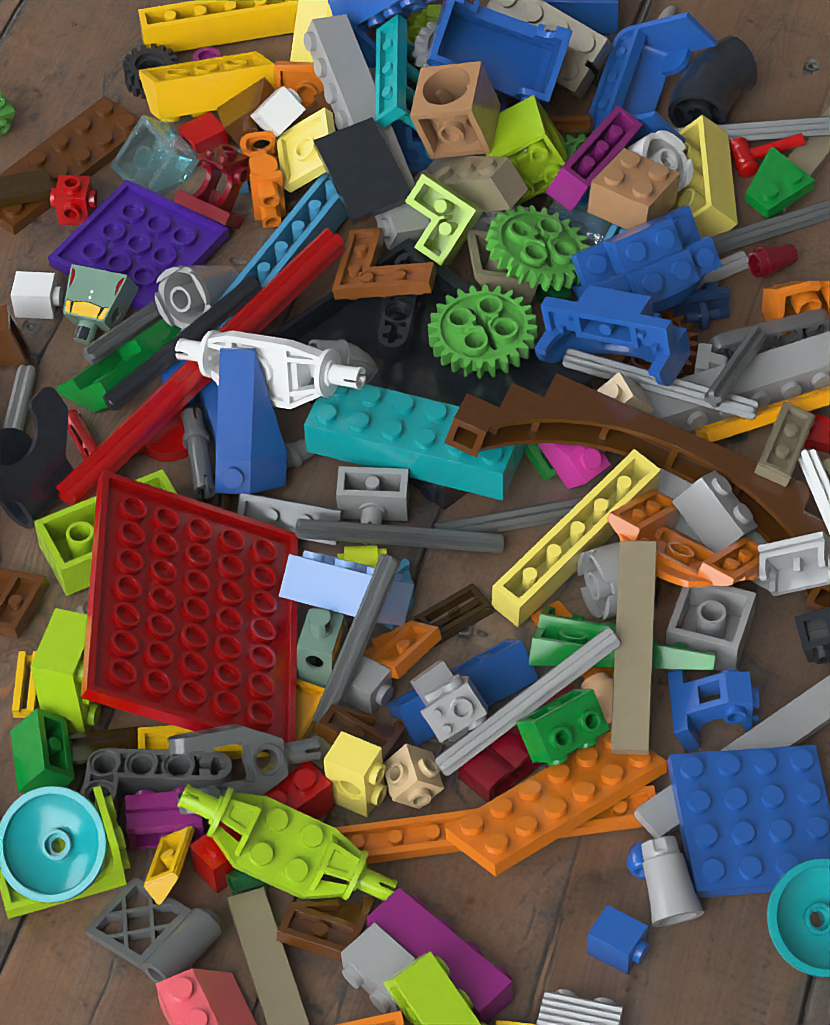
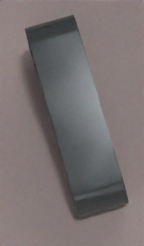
M103 748L93 752L88 759L83 796L94 804L93 787L101 786L103 796L111 795L117 815L116 820L118 821L121 814L123 797L135 795L140 790H152L156 793L170 792L177 787L187 786V784L194 788H202L235 781L232 761L229 756L221 752L204 753L202 751L177 754L171 758L170 750Z

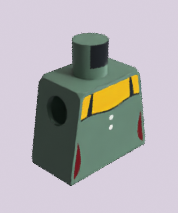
M75 264L71 265L63 313L77 326L73 338L76 342L88 346L94 341L97 330L108 332L122 322L139 288L128 275Z
M320 608L309 609L297 644V679L323 688L326 687L349 632L346 616L343 613ZM315 657H319L323 661L322 666L316 667Z

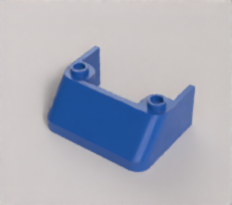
M689 12L622 29L612 43L614 47L608 55L588 115L594 117L595 128L593 131L619 105L643 124L629 146L646 135L660 130L674 134L685 143L686 139L655 110L666 77L683 72L689 64L692 51L714 47L717 45L718 40Z

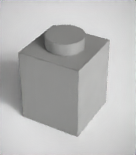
M362 655L343 701L363 712L374 714L380 706H385L392 697L394 688L392 687L391 670Z

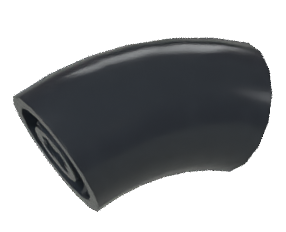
M730 35L718 40L716 46L706 48L699 53L688 65L672 92L668 106V117L673 125L677 128L686 127L701 115H704L716 125L725 124L732 104L744 93L753 89L757 82L756 62L747 45L738 37Z

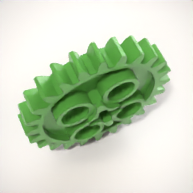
M518 205L516 211L508 209L505 214L499 212L496 219L492 220L485 238L488 241L486 250L492 251L489 257L490 260H499L496 268H506L508 270L506 277L509 278L516 275L519 277L518 284L521 285L526 280L530 282L531 289H534L536 284H540L546 292L550 285L556 291H560L562 285L570 289L573 282L580 283L570 255L590 246L585 244L586 236L578 235L579 227H569L570 219L559 220L558 212L552 216L548 215L545 207H543L541 212H537L533 205H530L528 211L521 205Z
M487 284L483 285L481 291H476L475 287L471 285L470 293L465 294L462 290L458 289L456 299L447 295L445 296L446 305L440 303L436 305L437 313H431V323L428 324L429 345L433 347L434 357L441 356V365L444 366L451 363L452 372L464 368L465 377L472 371H477L478 378H482L484 371H489L490 375L495 377L496 369L500 368L507 374L509 373V364L520 367V357L528 359L529 349L535 348V339L537 338L536 315H532L531 305L524 306V298L522 296L514 299L513 290L503 295L501 294V286H497L491 292Z

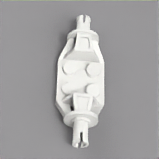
M211 330L206 333L201 342L180 338L175 347V351L183 352V354H175L177 359L198 362L202 375L212 378L218 386L220 347L256 349L267 385V391L274 407L292 409L320 396H332L338 385L360 390L366 382V376L359 375L366 373L365 368L342 365L338 351L330 348L322 351L289 339L233 330L227 332ZM314 378V385H309L311 379Z

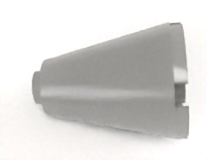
M178 265L166 269L156 282H160L159 290L155 293L158 311L167 324L170 326L176 325L183 330L217 303L238 277L239 273L228 265Z

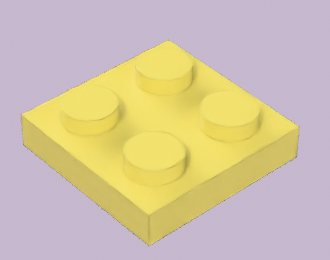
M325 107L276 137L283 188L290 193L326 172L313 146V140L335 132L333 113Z

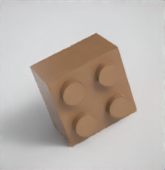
M623 148L592 180L587 212L626 230L634 228L666 214L676 204L680 172Z

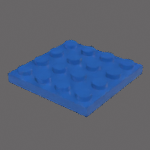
M816 745L669 754L667 765L689 876L698 898L772 892L778 880L792 867L813 859H830V806Z

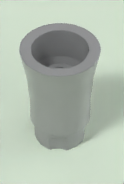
M675 836L652 839L641 844L644 860L642 866L647 882L652 926H671L702 916L705 912L695 893L684 854L680 853Z

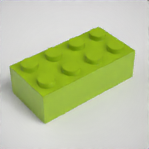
M163 469L136 480L177 494ZM96 496L34 521L39 547L66 596L88 588L90 585Z

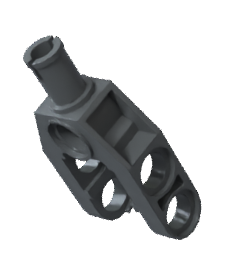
M238 724L199 730L168 738L171 758L177 754L195 751L210 753L214 752L213 748L231 744L242 746V761L246 769L245 779L197 788L218 799L220 795L224 797L228 787L233 788V792L263 796L289 776V765L312 760L317 761L321 758V751L314 749L320 747L316 736L285 743L281 737ZM267 749L270 754L269 763L265 767L259 768L256 763L257 755L262 750ZM183 792L177 794L178 803L182 797ZM179 807L180 814H194L185 808Z

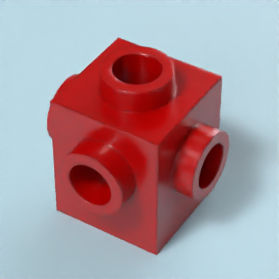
M59 175L56 188H52L50 193L51 207H56L59 225H81L93 213V210L97 208L98 192L97 189H92L90 176Z

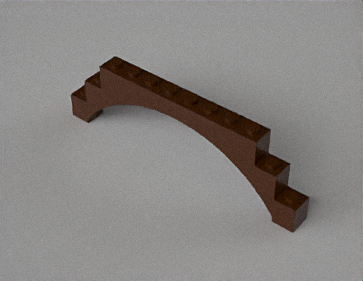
M556 373L545 397L512 383L500 407L467 393L452 421L444 442L476 458L481 451L520 444L555 443L605 450L628 456L635 449L658 468L668 471L691 484L716 470L719 475L728 480L732 492L739 502L750 509L753 520L758 525L754 530L767 543L824 531L830 537L825 522L803 513L811 493L809 485L794 478L790 479L786 487L754 473L758 462ZM830 584L802 590L807 598L805 605L816 610L830 607Z

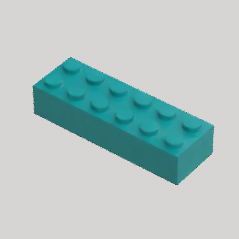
M365 384L360 390L338 385L332 396L318 397L304 424L306 452L366 467L408 469L410 478L502 501L524 453L525 444L481 451L476 458L444 443L459 406Z

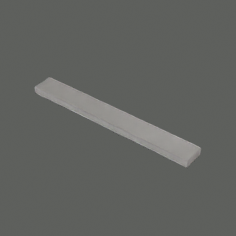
M830 675L720 751L799 745L830 723ZM672 785L635 810L634 816L654 839L669 836L680 828Z

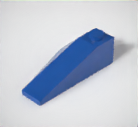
M220 347L215 493L253 494L286 486L287 449L267 391V385L256 349Z

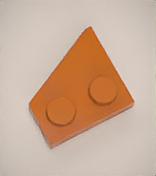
M411 620L404 623V626H398L391 632L372 638L373 647L364 650L363 655L390 669L391 678L399 679L442 639L441 633L437 626Z

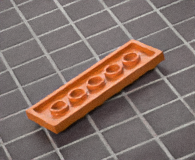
M611 729L599 736V741L595 745L585 749H577L569 754L570 758L565 762L545 768L445 827L446 839L496 877L667 773V760L650 749L649 755L611 754Z

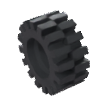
M151 44V48L141 45L140 51L134 48L131 50L132 55L127 53L125 56V60H123L125 84L129 92L132 91L134 96L138 97L141 94L142 99H146L139 70L178 64L176 54L171 49L166 51V46L161 45L159 49L156 48V44Z

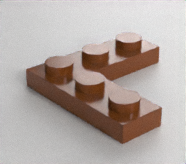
M382 229L350 230L345 245L346 250L343 252L332 288L335 300H356L367 297L387 298L395 295L432 293L437 274L434 262L376 266L384 240Z

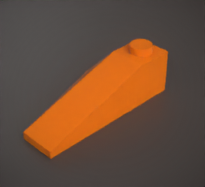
M792 281L763 289L762 313L766 321L815 309H824L830 315V281ZM793 330L787 331V332H785L784 334H782L781 336L787 335V334H789L790 332H792Z

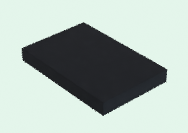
M373 117L313 140V146L353 225L406 204L405 201L411 190Z

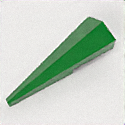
M162 318L97 364L86 366L79 371L80 373L77 376L62 382L55 388L63 397L93 413L105 409L108 406L103 400V395L174 338L182 329L176 325L170 326Z
M544 606L539 616L538 629L532 637L528 665L557 666L604 629L610 628L616 634V625L608 622L584 620L583 615L576 613L572 615V618L555 615L554 607ZM654 635L652 669H714L716 652L691 650L687 648V644L680 642L675 643V646L658 644L657 636ZM615 650L593 667L614 668Z

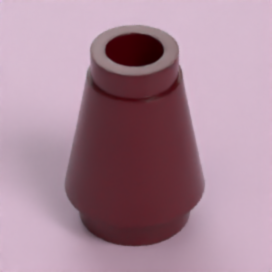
M793 244L757 246L748 254V268L755 277L767 278L797 262V249Z

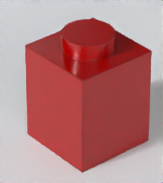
M210 111L178 127L181 150L197 167L202 165V160L196 158L198 154L206 152L207 148L214 149L220 145H228V137L230 135L224 129L221 120L219 121Z

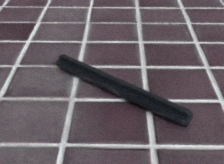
M248 276L103 395L105 404L111 410L117 411L179 360L175 354H183V352L175 351V347L180 338L201 342L208 331L218 328L262 290L260 282L253 276Z

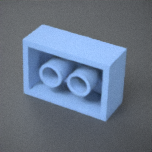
M304 550L303 556L289 554L279 597L355 617L375 568ZM396 574L377 619L378 623L404 626L414 584L403 582V574Z

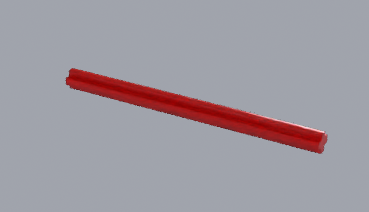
M329 228L324 229L219 331L227 332L233 330L259 334L346 250L342 246L344 243L342 237L338 233L333 234ZM189 360L185 362L56 486L60 492L58 494L65 503H70L71 506L88 500L97 491L98 478L103 470L115 474L201 391L212 378L202 375L198 362Z

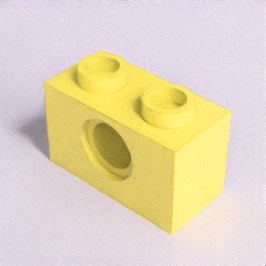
M341 731L324 758L325 777L332 783L334 804L368 817L375 805L380 806L387 793V785L384 784L386 766L383 764L382 748Z

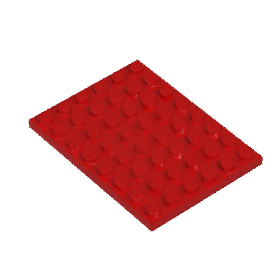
M103 470L97 483L81 698L191 731L238 724L281 737L285 743L296 741L297 601L279 597L289 554L298 556V537H296L295 532ZM267 749L261 751L269 754Z

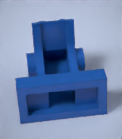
M682 669L668 672L674 734L687 752L701 748L699 732L707 722L724 718L725 722L729 724H742L746 732L752 729V723H759L758 713L753 714V709L759 708L758 686H751L750 672L727 669L719 674L690 681ZM720 694L721 698L702 703L704 698Z

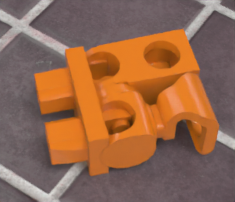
M272 131L249 133L241 138L240 151L241 154L249 157L248 168L250 169L249 179L255 221L262 220L263 228L278 227L282 223L281 217L286 216L276 138ZM258 140H268L270 142L265 148H255L253 146Z

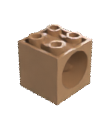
M482 61L420 68L410 117L430 159L486 154L492 151L501 104Z

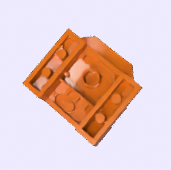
M652 489L609 512L607 519L619 535L620 541H657L656 576L665 581L692 588L730 586L738 581L755 580L759 577L760 553L758 552V546L760 544L747 537H743L717 554L710 551L701 542L674 529L680 512L672 503L673 498L656 489Z

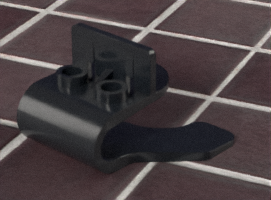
M43 387L29 401L28 409L35 425L34 439L24 431L16 428L0 429V505L15 523L27 529L32 528L35 525L34 521L41 519L61 499L58 495L60 492L56 486L74 470L66 458L69 410L53 387Z

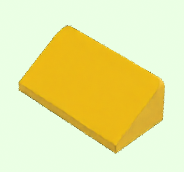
M192 826L160 838L144 884L145 889L158 905L162 904L179 878L195 831Z

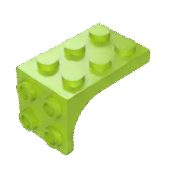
M101 786L93 787L94 805L100 812L108 838V852L104 867L98 878L86 891L75 898L50 903L35 901L17 892L5 879L0 869V892L8 919L127 885L124 870L130 869V863L125 849V840L121 827L118 826L116 820L117 815L111 795L104 797ZM62 838L56 843L58 852H62L65 849V841Z

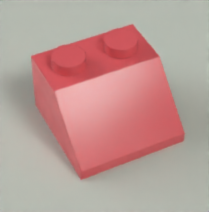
M192 968L155 983L160 1007L169 1025H257L232 973Z

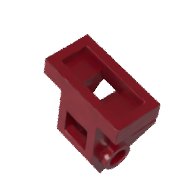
M224 144L214 149L207 148L206 152L196 156L197 159L202 160V167L206 169V175L201 187L194 194L178 189L174 202L224 225L240 229L244 217L232 212L242 185L247 181L250 174V169L248 168L249 157L239 153L238 149L231 145ZM222 173L227 175V184L224 192L220 193L216 191Z

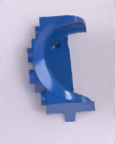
M689 205L679 207L570 255L580 281L579 284L572 286L577 300L580 299L587 286L592 285L651 296L653 312L655 313L669 309L687 299L696 290L706 274L722 267L712 237L699 235Z
M588 285L578 302L546 296L541 304L546 331L534 348L540 361L548 363L561 361L568 348L590 354L612 353L628 355L652 363L648 370L649 376L655 377L658 385L670 386L691 354L687 328L672 326V320L663 319L660 313L653 312L651 296Z

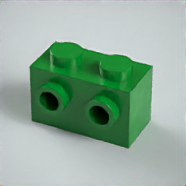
M573 689L515 721L532 762L548 763L549 766L565 762L570 758L568 753L577 748L585 749L595 745L599 741L598 736L610 730L593 689Z
M36 708L10 731L17 790L23 794L42 787L56 786L64 788L75 779L66 718Z

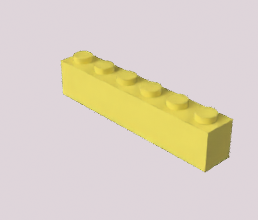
M634 449L493 585V608L515 626L519 627L577 571L580 553L601 547L616 532L607 519L609 512L652 489L658 490L661 469Z

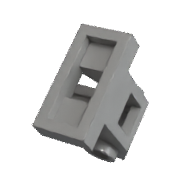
M438 660L410 681L426 706L420 713L426 719L439 742H443L446 739L449 742H455L487 720L488 706L469 676H460L459 674L453 676L443 660Z

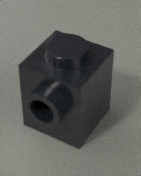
M830 607L795 616L794 619L802 649L808 662H815L816 664L830 662Z

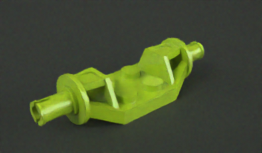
M187 784L177 805L209 820L208 824H210L206 836L214 839L233 868L302 900L341 897L347 900L352 891L355 892L356 889H359L385 901L393 894V888H396L397 880L390 879L367 868L366 860L369 851L365 849L360 851L336 828L267 796L233 792V788L228 787L224 797L220 795L218 799ZM219 822L224 823L241 834L240 841L238 842L218 825ZM324 874L347 880L346 884L321 880Z

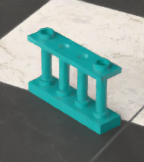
M399 14L376 30L375 123L382 128H386L395 120L400 119L416 130L410 117L411 111L406 109V100L413 104L415 90L407 86L406 81L408 78L417 84L420 71L407 62V55L414 60L417 58L412 56L415 48L413 43L407 39V20ZM426 150V157L430 159L428 152Z

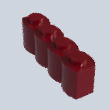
M570 683L539 708L577 688ZM515 725L458 769V778L488 803L513 788L516 783L530 776L541 763L532 762L517 725Z

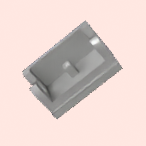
M824 531L758 546V552L760 553V580H769V592L773 596L830 584V537Z

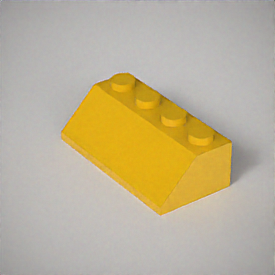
M257 51L139 70V76L150 111L159 120L161 119L162 122H175L180 120V116L190 114L192 117H199L209 111L217 110L219 106L264 77L275 89L274 63Z

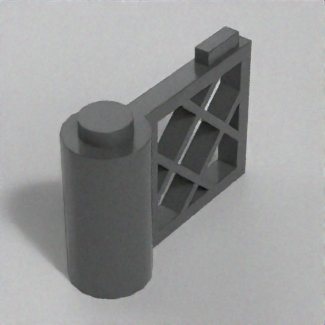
M135 876L85 931L89 938L140 968L154 983H158L189 970L221 936V921L208 908L203 910L194 908L191 910L168 895L162 904H155L154 899L144 887L147 876L143 880ZM138 892L148 897L149 905L128 909V902ZM172 911L178 915L170 924L156 926L155 914ZM150 916V927L130 931L129 919ZM123 921V932L110 935L102 932L108 923ZM151 938V945L141 955L131 950L130 941Z

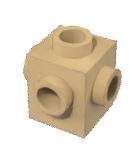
M405 744L383 763L386 766L384 774L388 784V791L395 802L420 809L444 789L439 774L440 769L435 763L433 752Z

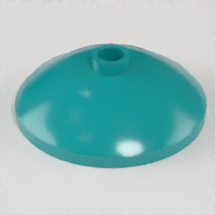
M56 786L32 790L18 798L9 807L1 820L0 869L8 883L17 892L29 899L55 903L75 898L95 882L104 867L108 852V838L101 814L88 798L74 790ZM62 838L65 841V849L62 852H58L56 843Z
M813 859L792 867L778 880L769 898L767 924L775 948L787 963L807 975L825 978L830 977V859ZM812 913H816L820 918V923L817 927L812 925L810 921Z

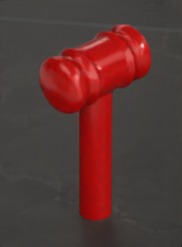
M802 133L755 148H751L748 140L744 137H737L729 142L730 156L735 163L738 175L745 179L756 175L759 169L757 160L765 158L770 148L773 147L781 153L805 145Z

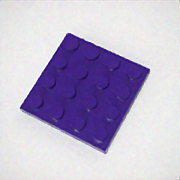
M126 179L48 256L50 267L68 276L72 264L128 275L139 287L130 306L140 310L155 300V293L158 292L160 283H156L157 279L166 269L178 265H202L229 237L228 227Z

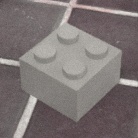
M682 586L666 631V645L675 646V643L680 642L687 644V648L691 650L716 652L715 670H737L754 621L756 593L731 586L692 588Z

